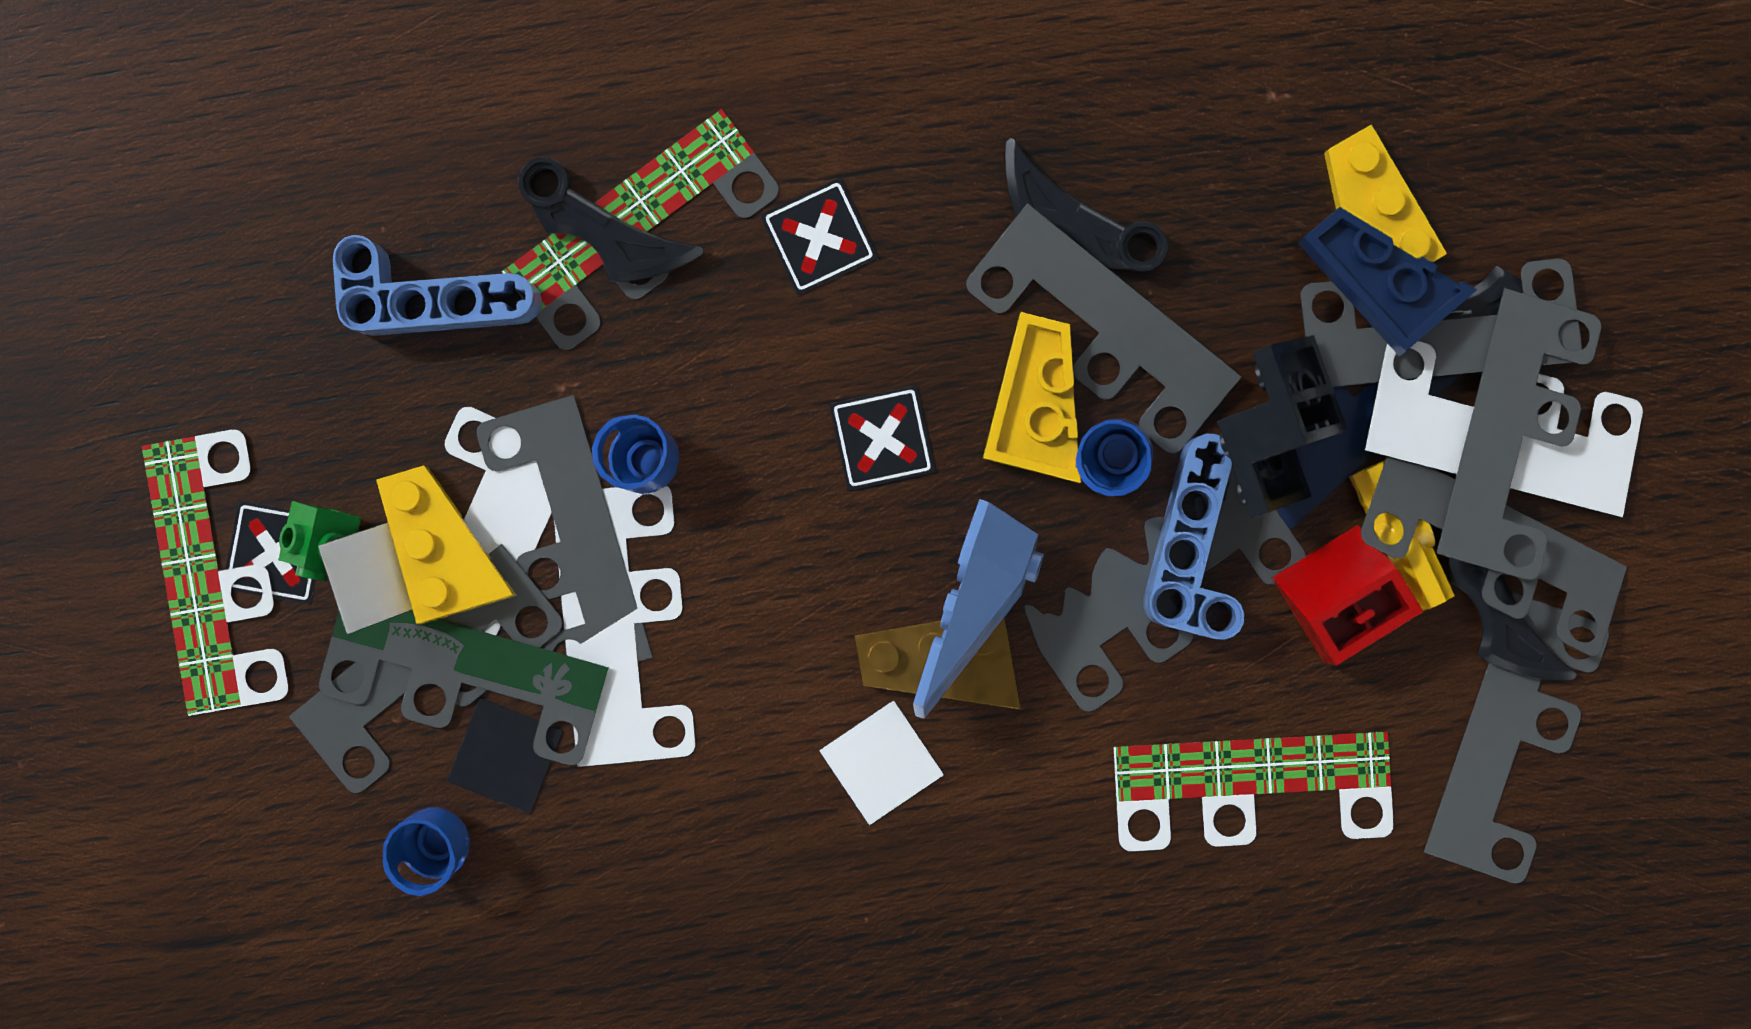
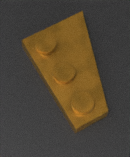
M1005 618L998 624L942 698L1020 709ZM941 621L855 635L863 686L916 694L933 640L936 636L942 637L944 629L940 628Z

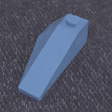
M979 499L958 559L960 567L957 581L961 582L958 590L952 589L951 593L947 594L940 628L944 629L942 637L936 636L933 640L913 702L915 716L923 719L927 717L1020 598L1026 580L1035 583L1043 561L1044 554L1037 552L1038 534L990 502Z

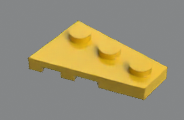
M423 465L376 480L416 624H425L517 596L509 583L499 573L483 545L477 541L466 525L461 513L429 467Z

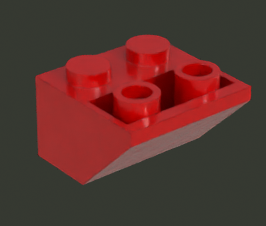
M1359 525L1353 526L1271 577L1323 663L1335 666L1423 613L1422 608L1393 563L1383 552L1367 545L1363 541Z

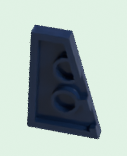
M1339 207L1304 236L1298 244L1400 357L1476 292L1477 289L1464 281L1456 283L1438 272L1436 264L1422 256L1419 259L1413 257L1393 245V238Z

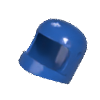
M635 414L613 418L608 421L597 433L592 446L593 464L599 475L616 488L639 494L657 492L667 486L676 475L680 462L679 448L672 435L651 419ZM618 430L619 433L613 440L608 455L609 469L613 475L612 477L604 465L602 450L609 434Z
M1108 419L1093 426L1082 437L1076 455V468L1082 481L1093 491L1105 496H1123L1138 489L1149 477L1153 462V445L1147 433L1136 423L1125 419Z
M429 807L414 812L389 832L383 844V867L385 874L395 887L406 894L423 896L436 892L462 867L469 854L470 837L466 825L456 814L445 808ZM403 862L413 872L424 878L441 880L428 885L414 884L401 876L397 866Z

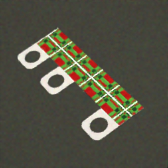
M227 430L142 446L188 716L284 698L288 692V683L284 659L279 651L266 649L238 655L232 654L227 622L265 616L272 611L274 601L269 573L265 567L250 565L218 571L204 487L241 481L249 475L250 462L245 436L238 430ZM221 441L232 443L239 452L237 467L233 471L224 474L214 471L208 463L210 448ZM244 576L253 577L258 580L263 590L261 601L255 607L249 609L237 606L231 597L232 585L237 579ZM256 661H267L276 669L277 682L268 692H255L246 683V671Z
M1388 732L1114 747L1119 843L1127 851L1160 850L1168 846L1171 840L1169 799L1202 797L1204 836L1206 841L1212 846L1247 845L1255 839L1254 794L1339 790L1341 827L1347 837L1352 839L1385 837L1393 830ZM1371 797L1380 803L1383 816L1376 827L1362 829L1352 821L1351 808L1359 798ZM1228 804L1239 807L1246 819L1244 829L1233 837L1221 835L1215 829L1213 823L1216 811ZM1138 810H1150L1159 818V833L1150 841H1138L1131 836L1128 830L1129 818Z

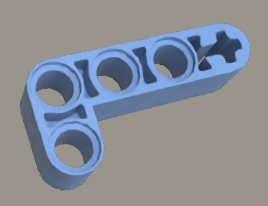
M351 235L342 239L334 249L333 270L338 317L344 326L364 335L378 336L523 324L533 320L541 310L542 298L540 291L533 283L518 274L505 273L392 283L390 259L388 253L380 245L364 236ZM369 249L372 256L370 266L364 272L355 273L352 266L355 254L360 250ZM514 288L526 295L525 300L517 302V310L504 302H492L490 296L492 294L497 298H510L514 295ZM464 291H473L476 297V305L473 311L467 315H458L455 310L456 298ZM421 294L425 298V310L420 317L410 320L405 312L406 303L412 296ZM371 298L376 307L375 314L371 320L360 324L356 317V308L363 300Z
M1207 433L1191 439L1181 452L1143 598V608L1148 618L1158 625L1207 638L1225 640L1234 637L1241 630L1244 623L1243 608L1235 598L1227 594L1200 588L1232 466L1231 459L1222 450L1220 436L1217 434ZM1210 446V455L1217 457V464L1206 467L1202 481L1211 480L1213 482L1212 487L1204 483H1188V476L1195 478L1201 474L1203 461L1195 457L1196 451ZM1189 492L1199 494L1205 501V512L1199 520L1188 518L1182 510V501ZM1179 540L1188 543L1193 551V560L1185 569L1176 568L1169 558V551L1172 545ZM1167 589L1175 591L1181 601L1178 613L1170 618L1163 617L1158 612L1156 606L1158 596ZM1216 602L1224 604L1229 612L1227 625L1218 631L1211 629L1206 621L1208 608Z

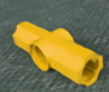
M1386 460L1349 476L1366 514ZM1382 513L1377 516L1374 521V533L1382 543L1394 545L1402 539L1403 525L1397 516L1391 513ZM1419 518L1407 554L1402 558H1393L1385 553L1384 555L1397 568L1424 611L1446 602L1455 595L1434 552L1435 538L1431 526L1428 522Z

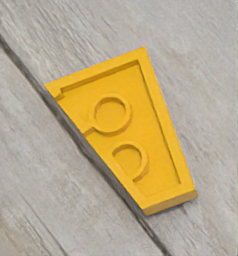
M1372 124L1331 147L1324 153L1336 210L1341 207L1393 238V245L1417 259L1422 256L1434 262L1447 254Z
M1024 312L1019 314L983 459L1081 483V477L1076 468L1078 432L1077 419L1075 418L1070 324Z

